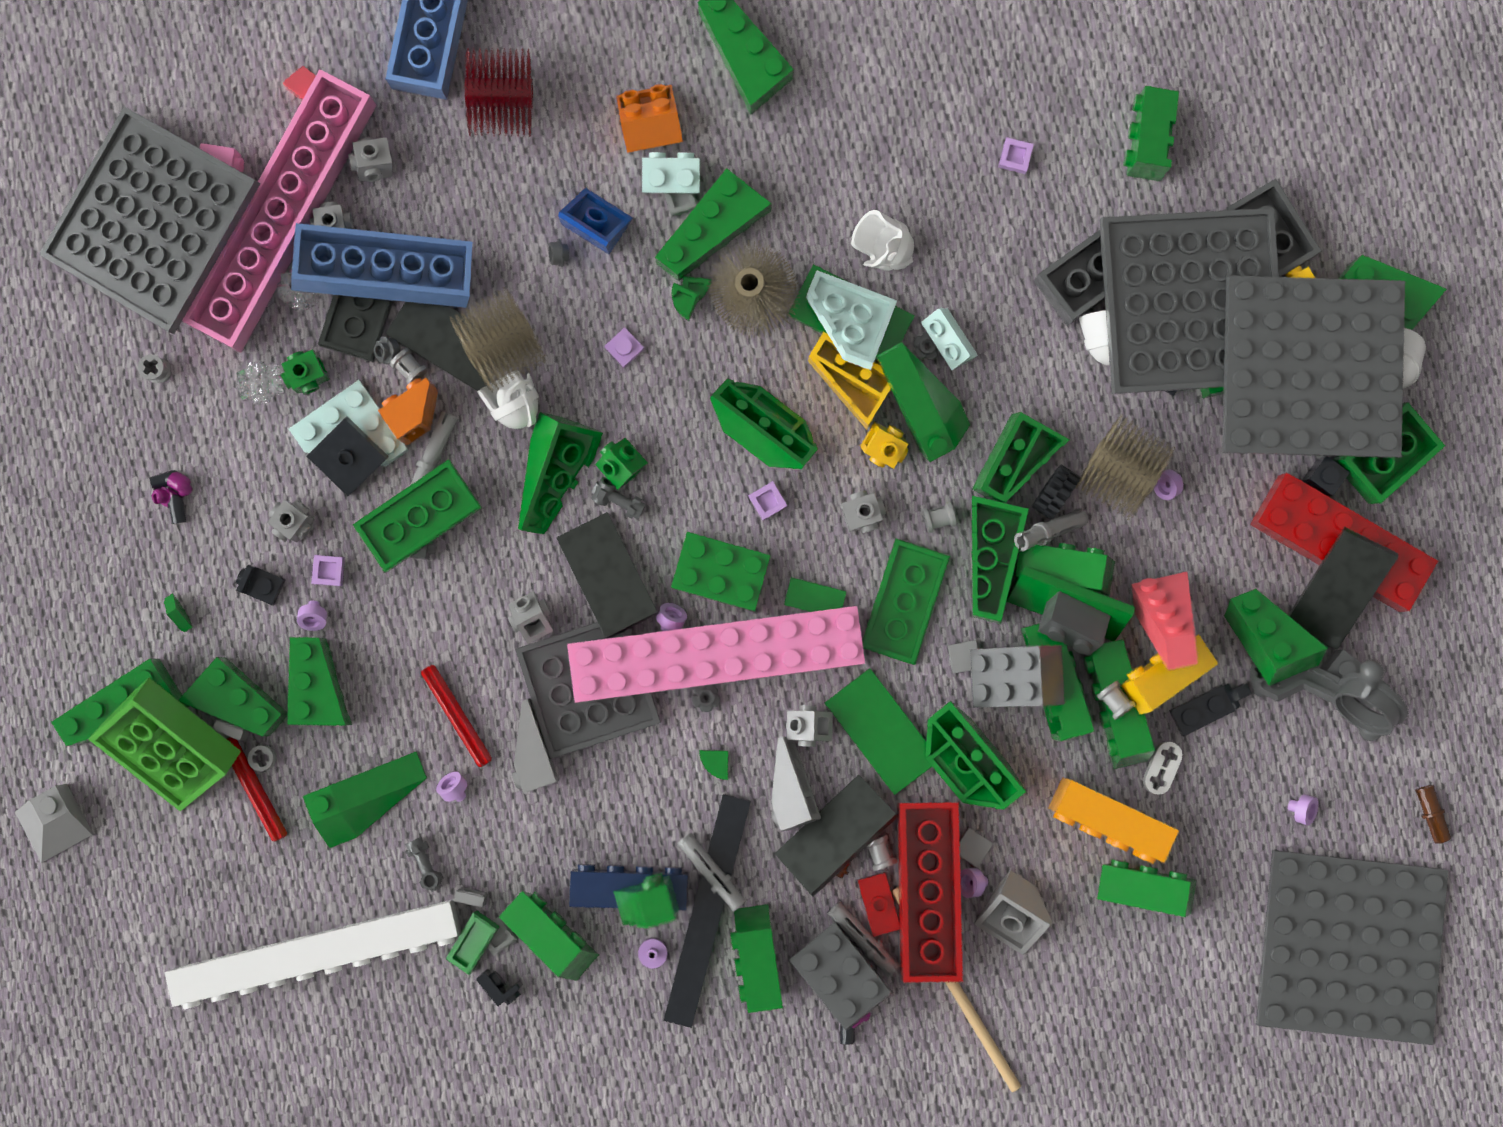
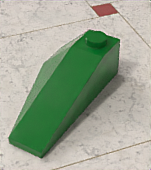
M902 342L877 355L879 364L919 451L929 462H932L954 450L970 426L961 402Z
M539 412L530 439L518 525L519 530L545 534L563 507L561 498L569 487L573 490L579 483L575 477L583 465L589 468L593 462L603 432L564 417Z
M416 751L302 797L313 825L328 847L332 848L360 836L374 822L425 781L427 776Z

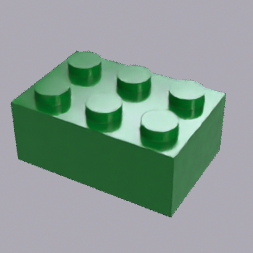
M1405 402L1402 405L1401 457L1336 456L1333 461L1350 472L1346 479L1368 504H1381L1442 450L1445 445L1411 404Z
M687 532L671 588L755 612L771 555Z

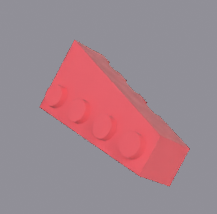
M1188 572L1156 579L1146 578L1141 582L1131 584L1135 615L1167 669L1171 670L1198 664Z

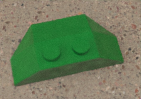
M726 379L710 397L723 432L768 467L802 469L817 452L818 447L813 441L806 421L761 386Z
M949 701L928 718L925 759L962 803L1004 810L1026 792L1006 759L976 723L952 701Z

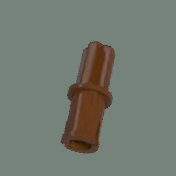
M1434 785L1417 788L1415 792L1424 813L1422 818L1427 821L1434 843L1441 844L1449 841L1451 836L1443 816L1445 809H1441Z

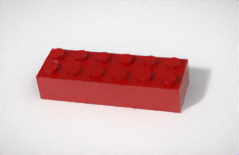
M1287 472L1278 475L1250 523L1251 526L1319 566L1344 527L1398 553V559L1373 595L1374 598L1398 612L1411 610L1438 563V560Z
M959 802L897 803L901 980L904 983L963 982Z

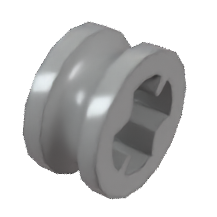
M256 746L248 754V763L256 771H266L275 765L276 753L270 746ZM259 750H262L263 754L269 755V760L265 761V766H262L261 762H256L255 756L260 755L258 753Z

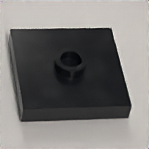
M346 416L306 457L340 490L349 496L389 456Z

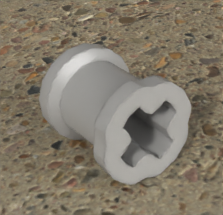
M409 348L403 349L390 362L391 368H396L407 379V384L417 378H422L428 370L425 365L421 366L414 359Z
M145 355L138 363L139 374L153 383H164L171 376L170 364L156 355ZM154 364L158 369V372L156 374H154V371L151 369V367Z
M950 501L946 502L945 506L930 510L927 508L922 509L928 533H932L933 529L947 525L951 527L956 526V518Z
M1119 681L1109 685L1097 696L1099 700H1103L1111 709L1115 720L1125 715L1136 705L1134 700L1130 701L1120 689L1121 684Z
M888 834L876 837L866 847L869 849L874 862L872 866L873 871L889 867L898 862L890 851L887 842L889 839Z

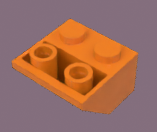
M659 84L652 86L650 89L640 91L628 90L623 94L616 95L627 153L683 142L672 85L665 86Z
M421 378L415 379L406 386L407 391L399 396L396 394L390 396L382 402L383 407L378 410L395 437L407 446L430 431L432 427L438 389L427 378L423 380Z

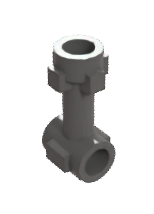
M602 477L600 481L596 482L592 490V500L595 503L606 506L610 501L627 510L625 516L631 519L633 517L639 519L646 504L641 502L642 499L635 496L631 500L614 491L616 487L606 477Z
M422 837L405 844L408 849L406 850L408 857H415L423 876L419 882L421 887L432 892L439 889L444 877L441 872L434 871L424 851L429 848L427 841L424 842Z

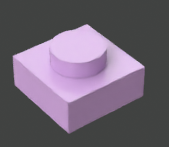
M1006 137L998 168L1026 174L1034 144Z
M625 327L604 346L623 368L644 350V347Z
M773 481L748 495L762 521L787 507Z
M314 555L311 584L342 586L345 558Z

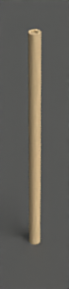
M899 886L891 890V894L899 906ZM945 982L1010 1091H1017L1021 1088L1019 1081L959 982Z

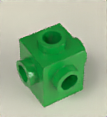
M313 349L305 353L303 351L295 352L287 357L288 361L281 364L284 370L281 373V377L288 389L292 388L299 394L307 395L319 389L320 384L330 380L320 355Z
M624 438L616 444L613 441L608 443L600 451L603 456L595 465L619 490L632 481L648 462Z

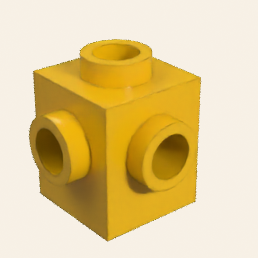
M874 421L860 447L865 454L871 456L869 460L877 466L884 468L885 465H888L894 469L898 462L901 463L905 459L909 444L903 437L904 432L893 425H889L886 428Z

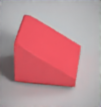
M302 66L282 84L300 100H303L316 75Z

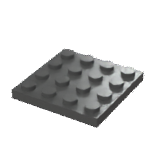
M598 622L515 649L550 759L661 723L652 693L575 703L567 644L606 639ZM631 628L611 638L632 636L633 634Z

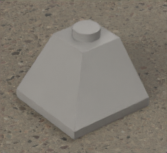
M67 784L56 785L27 801L15 811L41 863L94 835Z
M1010 870L995 888L974 925L1024 955L1051 926L1052 919L1036 886Z

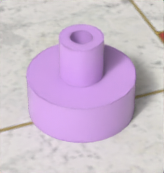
M1165 470L1155 485L1154 492L1163 500L1175 498L1183 490L1182 477L1173 470Z
M309 601L307 605L299 608L297 624L301 628L309 631H318L325 627L327 611L320 606L318 601Z
M664 603L661 605L656 619L661 625L662 631L678 630L683 628L687 619V613L676 604Z
M451 772L439 781L436 791L444 801L456 800L461 802L466 797L464 791L467 788V781L459 772Z
M1304 794L1298 801H1289L1288 811L1295 812L1296 822L1309 826L1316 818L1318 799Z
M977 868L963 869L960 872L961 895L965 898L980 897L984 893L985 887L988 886L987 877Z
M657 938L645 940L638 950L639 960L647 968L660 967L665 962L668 954L665 943Z

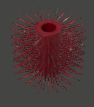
M467 48L466 56L468 61H466L465 70L467 71L464 92L469 136L472 133L470 125L473 123V118L474 134H477L479 124L480 133L483 136L482 126L484 125V120H486L487 133L489 134V120L491 119L493 136H495L494 126H496V120L501 135L502 115L504 116V133L507 136L508 109L510 111V131H512L513 135V112L515 109L516 133L519 137V108L521 107L522 131L525 136L526 108H528L527 119L529 137H531L533 79L531 77L529 48L527 51V74L524 65V50L522 48L520 69L516 49L515 75L512 66L513 55L511 48L509 49V70L506 53L503 51L502 72L499 48L496 53L498 59L496 67L494 52L493 57L492 54L490 56V72L487 48L484 53V67L481 48L478 50L480 58H478L477 67L475 51H473L471 59L469 48Z

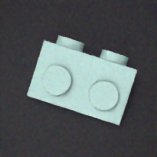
M662 152L649 153V158H642V193L700 194V158H694V153H677V158H666V153Z
M941 307L921 322L951 370L962 366L978 356L948 308L944 309Z

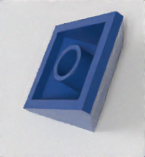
M587 188L582 190L558 214L559 220L564 227L610 255L633 219Z

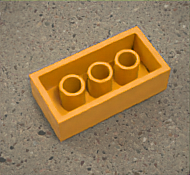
M1062 777L1048 809L1055 812L1054 818L1071 826L1078 822L1081 824L1079 830L1098 839L1101 838L1102 834L1108 837L1105 842L1126 852L1131 847L1134 849L1132 855L1151 864H1154L1156 859L1165 863L1179 830L1064 777Z

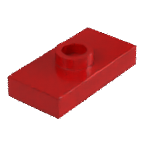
M883 872L857 879L873 937L900 930V923L886 873Z

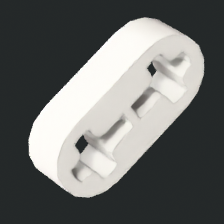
M1166 741L1160 743L1155 748L1143 777L1144 787L1150 793L1159 795L1169 790L1182 760V750L1177 744ZM1172 747V753L1175 755L1174 760L1168 759L1164 767L1162 764L1165 757L1161 755V751ZM1160 769H1162L1161 780L1164 781V785L1153 789L1154 783L1150 781L1151 776L1157 777Z

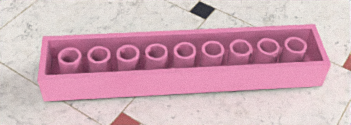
M319 69L258 182L261 183L183 318L182 321L242 353L293 259L296 223L310 225V218H314L313 208H320V205L324 203L348 159V154L353 150L352 142H357L377 106L370 95Z
M857 606L567 644L575 703L865 664Z

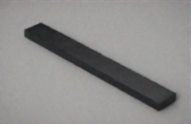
M723 794L708 854L725 875L729 874L731 877L751 801ZM703 875L700 879L663 1020L692 1028L724 906V900L717 892H712L711 884Z

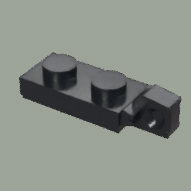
M1227 683L1219 685L1169 710L1181 736L1184 737L1234 712L1235 709L1241 707L1238 701L1251 695L1252 692L1247 683H1243L1233 689Z

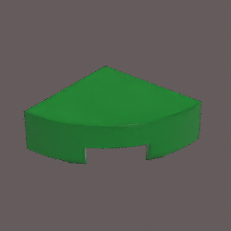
M683 276L682 286L700 293V301L708 293L712 279Z
M673 283L671 294L674 307L680 316L690 321L700 298V293Z
M172 593L164 598L167 616L184 633L193 628L188 615L175 595Z
M699 750L700 759L705 769L719 779L728 780V751Z

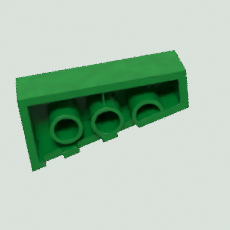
M734 0L698 1V13L751 115L793 80L794 69Z
M726 168L655 256L656 264L677 281H680L683 276L688 275L710 256L729 244L731 240L750 228L752 224L771 212L772 203Z
M972 496V600L974 618L1002 624L1020 550L1015 545L1014 538L1017 533L1025 530L1029 513L1028 508Z
M1040 623L1021 628L1026 647L1062 645L1065 704L1043 706L1052 739L1063 741L1095 732L1089 709L1083 697V687L1074 669L1076 663L1072 651H1068L1067 645L1053 641L1047 635L1039 632Z
M1124 640L1104 643L1091 655L1084 657L1083 660L1087 674L1091 673L1094 684H1091V690L1094 700L1098 701L1099 719L1102 728L1105 730L1107 748L1112 759L1113 768L1118 769L1148 762L1155 748L1145 713L1140 715L1134 706L1125 715L1115 720L1113 718L1114 713L1107 704L1097 698L1098 694L1112 683L1119 681L1122 684L1128 680L1127 674L1132 671ZM1120 685V689H1121V690L1124 692V694L1127 696V694L1125 693V691L1123 690V688H1122L1121 685Z
M149 658L53 720L51 723L65 746H77L89 742L90 736L148 678H151L175 699L179 700L182 693L161 660Z

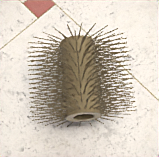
M748 241V250L745 254H743L741 248L739 249L741 258L734 249L743 270L737 263L740 268L739 270L728 257L727 259L730 264L723 259L726 266H723L721 269L723 273L720 275L722 276L716 279L719 281L713 282L714 284H722H710V286L717 287L709 289H724L709 293L724 291V293L718 294L725 295L716 296L715 298L723 297L719 300H723L720 303L726 302L721 305L724 306L722 309L726 308L725 311L729 310L726 314L731 312L729 316L732 315L735 318L738 316L733 324L735 326L734 329L736 330L737 326H739L743 330L744 325L748 327L749 322L750 333L751 329L752 333L753 329L755 333L756 323L757 333V324L759 323V336L760 327L763 324L770 334L766 318L773 328L765 309L767 311L769 309L781 323L782 321L779 316L787 322L783 316L788 311L785 305L794 301L788 298H791L789 296L801 293L782 294L781 292L789 293L793 292L791 290H796L794 286L797 283L782 286V284H788L784 283L788 281L785 279L794 276L795 273L784 277L788 274H783L787 270L782 271L784 268L780 269L782 266L778 267L780 263L776 265L773 261L770 264L773 257L769 254L768 248H766L765 253L761 251V255L760 249L758 254L757 248V252L755 250V260L753 249V257L751 259L752 246L749 254Z
M509 295L503 300L500 299V301L499 299L495 302L489 301V306L488 304L484 307L482 306L478 312H476V308L472 309L475 312L473 314L468 311V319H466V315L462 316L464 317L463 319L457 316L456 320L460 323L459 325L456 322L452 323L467 357L478 373H480L479 376L483 377L484 384L488 385V389L492 388L490 384L496 382L494 381L496 378H498L499 384L503 383L501 382L502 378H508L504 374L505 370L509 371L507 373L511 377L513 376L511 375L512 373L517 372L515 371L517 367L518 369L522 366L523 368L524 366L525 368L529 365L525 364L527 361L532 363L534 359L543 353L536 343V336L527 321L528 319L525 318L519 307L517 308L514 299L512 300Z
M1117 419L1094 450L1089 459V464L1082 472L1083 474L1079 482L1085 479V484L1082 485V488H1085L1088 485L1087 483L1092 480L1091 485L1088 486V489L1091 490L1095 486L1092 492L1094 494L1092 495L1097 494L1101 487L1103 489L1100 490L1101 492L1098 496L1102 497V493H1106V496H1104L1106 498L1102 502L1105 503V499L1109 498L1108 496L1112 493L1113 496L1110 497L1112 499L1107 504L1110 505L1112 504L1111 502L1115 501L1113 504L1114 508L1119 505V510L1122 511L1125 506L1126 510L1123 511V514L1126 515L1127 510L1131 509V514L1134 515L1133 513H1137L1142 501L1144 502L1145 498H1148V495L1154 489L1172 453H1166V450L1162 449L1160 445L1156 448L1158 440L1155 439L1156 441L1152 442L1153 435L1149 436L1150 438L1146 441L1145 437L1147 436L1145 435L1148 433L1145 432L1146 434L1139 435L1143 431L1141 429L1137 432L1136 436L1135 432L1131 431L1128 435L1127 433L1131 426L1127 425L1126 429L1123 428L1127 420H1124L1117 430L1116 427L1120 423L1118 421L1121 420Z

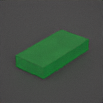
M791 577L784 605L808 612L843 608L847 591Z
M476 910L472 913L446 960L467 975L473 973L500 926Z

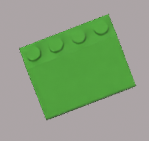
M148 678L136 688L88 739L179 811L183 810L225 776L241 752L230 741L221 736L151 678Z

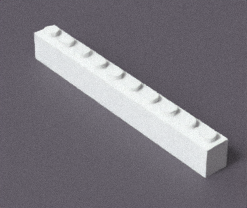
M452 899L172 968L165 972L172 1007L182 1005L183 1009H188L201 1005L200 1000L211 998V1002H217L229 998L228 993L239 991L240 995L257 991V986L268 984V988H273L286 984L285 979L296 977L297 981L314 977L313 972L324 970L325 974L342 970V965L353 963V967H358L371 963L370 958L381 956L382 960L399 956L398 951L409 949L410 953L427 949L426 944L438 942V946L448 945L456 942L455 937L461 934V928L455 902Z

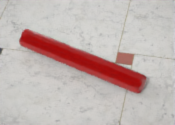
M430 665L421 671L422 677L477 766L483 767L491 762V755L436 666Z
M232 737L227 738L232 745L241 751L232 764V768L273 842L284 838L287 835V831L253 768L249 765L248 759L238 740Z

